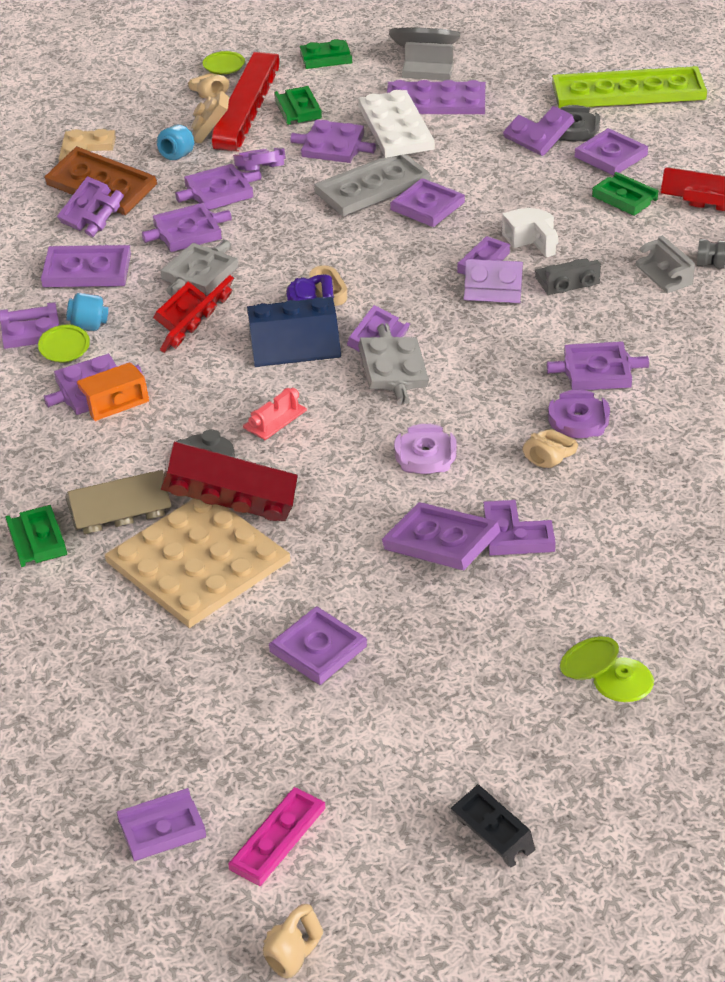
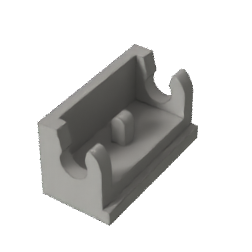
M663 235L659 236L657 240L648 242L639 248L642 253H646L649 250L650 253L648 256L636 260V266L667 294L693 285L695 263Z

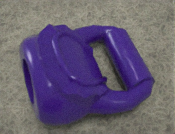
M321 274L309 279L304 277L296 278L287 286V300L299 301L317 298V288L315 285L320 282L322 297H333L334 299L332 277L327 274Z

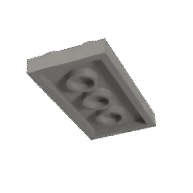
M406 154L387 158L382 157L314 184V191L339 214L346 216L403 193L421 178L430 181V172Z

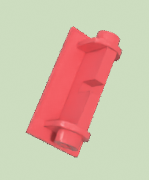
M293 387L291 389L285 388L282 393L273 398L274 404L269 401L258 410L251 412V417L248 419L249 422L244 424L243 428L265 441L307 411V408L298 404L299 392Z

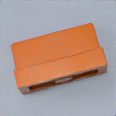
M131 362L77 381L78 388L86 396L89 413L94 421L149 402L145 376Z

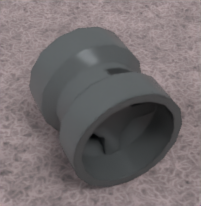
M699 238L696 266L705 267L711 264L716 268H725V240L710 242L708 239Z

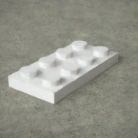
M393 90L390 93L369 94L366 97L358 98V107L385 158L435 149V140L407 90Z

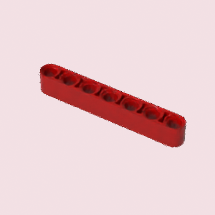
M253 52L229 98L228 110L214 127L212 134L213 149L239 152L238 147L242 146L246 138L244 134L248 133L252 125L250 122L254 121L258 113L257 108L261 107L265 99L263 96L267 95L271 87L269 84L273 83L276 76L275 72L279 70V54Z

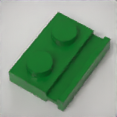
M334 39L330 42H310L306 45H300V54L306 69L353 63L346 40Z
M309 86L287 89L283 94H279L278 91L274 92L275 102L287 125L291 124L293 120H297L300 123L322 119V110Z
M615 172L614 177H607L592 187V197L633 216L651 205L652 200H658V190L619 172Z
M51 505L20 512V516L11 518L10 515L5 516L21 567L26 566L25 562L35 560V563L67 555L66 545Z

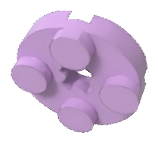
M413 425L408 428V433L402 437L400 433L396 437L394 442L395 459L401 465V469L408 473L431 474L446 472L456 459V438L451 432L450 436L444 433L443 427L438 425ZM428 447L429 450H422V448Z

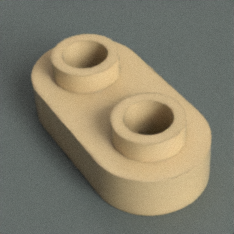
M325 265L313 268L310 271V278L321 274L331 276L334 305L344 304L348 298L347 286L337 270ZM320 282L315 285L317 288V297H322V286Z

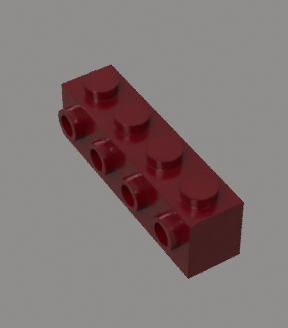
M174 441L167 458L161 490L170 492L175 496H186L201 500L209 505L216 504L228 507L239 513L262 516L270 521H286L293 507L298 474Z

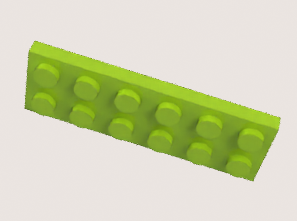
M698 66L552 75V85L559 109L569 105L596 107L707 100V89Z

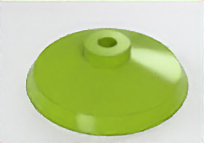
M220 51L206 56L202 64L207 71L213 74L225 75L240 70L245 63V58L237 52Z
M74 325L52 327L44 332L38 341L39 352L45 358L58 363L71 362L80 358L90 345V338L87 332Z
M606 636L583 640L564 654L560 662V670L562 674L575 680H586L599 676L607 671L616 661L619 645L614 639Z
M617 657L614 664L607 671L594 677V684L602 695L611 700L634 702L646 697L651 692L654 678L651 671L643 663L632 658Z

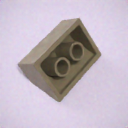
M163 469L68 491L65 498L75 531L83 529V533L86 535L103 531L102 524L114 522L115 527L133 524V517L146 515L147 520L165 516L164 510L172 506L168 492L161 490L164 476Z

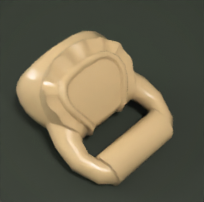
M213 73L190 79L188 82L189 89L198 92L199 97L202 99H207L209 96L216 98L221 91L226 93L230 84L229 80L223 75Z
M549 429L537 434H531L530 438L524 443L522 450L525 457L536 466L552 468L561 463L564 458L575 454L578 443L571 437Z
M301 904L295 908L283 924L276 925L267 932L266 939L263 941L265 960L278 975L285 979L292 978L299 972L304 959L317 946L323 934L322 926L310 904ZM299 920H301L309 936L307 941H304L300 929L297 928Z

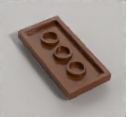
M78 146L44 176L47 185L71 195L76 192L87 176L107 184L111 190L107 196L111 197L115 190L120 191L124 195L116 212L125 216L158 184L156 176Z

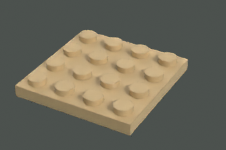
M192 499L107 552L105 559L109 565L188 628H191L290 561V553L229 508L216 504L209 505L201 500Z

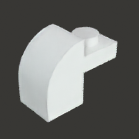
M522 208L503 213L502 235L513 248L534 243L545 257L556 254L558 235L556 230L553 229V215L536 208Z

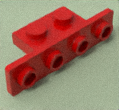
M671 167L664 169L661 185L662 194L683 197V200L689 201V206L704 208L705 204L716 205V210L725 211L724 175Z
M229 275L208 296L188 281L164 303L153 317L170 331L160 351L165 353L171 346L176 349L185 339L187 331L193 333L202 321L200 318L203 315L208 318L216 309L218 301L224 303L233 291L230 286L235 278Z

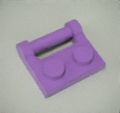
M56 302L47 303V306L10 312H8V309L0 310L4 349L38 344L44 332L52 327L59 326Z

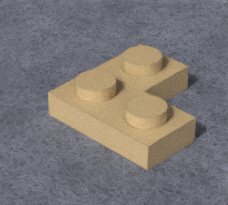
M222 91L216 98L209 96L204 103L200 102L193 113L195 120L191 128L193 129V137L196 143L204 141L228 110L229 96Z
M74 129L65 131L59 162L76 146L88 151H113L116 139L115 130L97 129L95 131H82Z

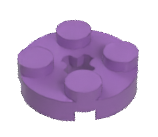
M279 147L274 148V151L271 152L267 149L242 152L239 155H233L238 170L253 171L260 169V164L262 166L269 165V167L285 165L284 159H286L285 149Z
M586 390L565 391L560 394L558 400L555 402L552 400L549 404V424L557 432L568 437H598L603 435L605 428L609 424V404L604 398H602V402L594 398L593 392Z

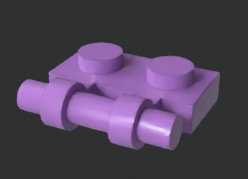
M87 176L57 215V218L61 223L79 231L82 230L86 223L90 224L85 233L94 237L98 231H102L106 226L105 221L111 213H115L120 207L119 203L124 195L120 191L115 190L111 197L107 196L111 191L107 184ZM100 205H102V209L99 211L97 215H95L94 212Z

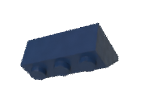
M317 297L308 300H289L281 303H261L247 306L249 335L255 367L341 358L337 315L333 297Z

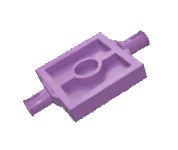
M315 120L310 132L307 134L292 132L290 138L291 143L304 144L301 149L302 157L351 163L353 157L359 152L374 154L376 149V143L361 141L364 136V126L352 123Z
M228 164L185 176V186L187 189L175 192L178 203L193 199L199 204L204 203L206 208L211 210L253 198V188L249 183L261 180L262 177L259 169L244 173L237 170L233 164Z
M204 203L153 215L156 229L143 231L142 238L144 243L160 239L165 242L170 252L185 249L192 243L200 245L222 239L221 229L217 224L231 221L232 216L229 209L212 213L206 208Z
M623 341L564 345V361H547V374L565 373L570 380L571 390L631 388V369L649 368L648 356L631 357L625 351Z
M108 353L54 371L55 380L60 387V391L44 395L47 407L65 402L72 407L76 415L88 412L86 396L78 388L77 381L117 367L110 354ZM138 364L135 365V367L142 373L140 366Z

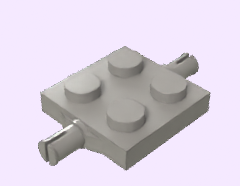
M223 239L216 247H204L196 243L188 246L160 270L161 279L172 283L167 287V293L170 296L174 295L189 281L207 296L238 268V258L225 254V252L231 249V243Z
M384 323L377 327L380 337H360L358 344L369 389L395 392L398 405L402 404V402L407 404L410 401L407 390L427 387L429 382L417 337H392L389 325L385 323L384 326Z

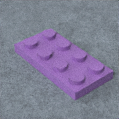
M404 80L388 82L387 93L393 90H407L419 114H485L486 82H479L477 80L467 82H455L453 80H445L443 82H430L428 80L406 82Z

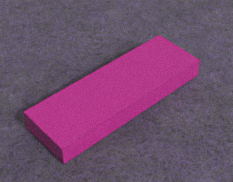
M294 786L228 863L229 870L261 886L326 809L325 802Z

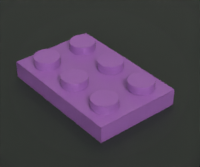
M130 245L49 246L41 276L42 287L125 286L131 257Z
M418 502L382 538L385 550L464 571L501 531L498 521Z

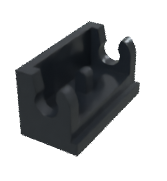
M479 784L451 807V812L457 816L458 821L464 826L467 825L503 858V861L510 868L516 865L514 858L519 851L529 856L536 850L531 830Z

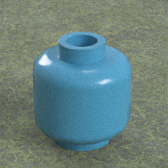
M175 124L162 130L156 141L160 154L168 160H178L188 155L194 147V137L191 131L186 126Z
M77 293L73 299L69 298L66 321H70L71 325L78 326L86 331H97L101 323H107L109 307L103 306V298L99 295Z

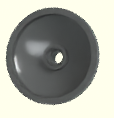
M406 27L389 29V36L405 48L406 42L454 44L460 39V32L437 28Z

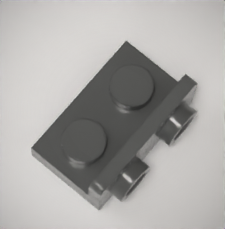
M585 258L558 265H549L545 268L536 269L535 278L547 295L564 293L600 284L601 263L598 260L589 261Z

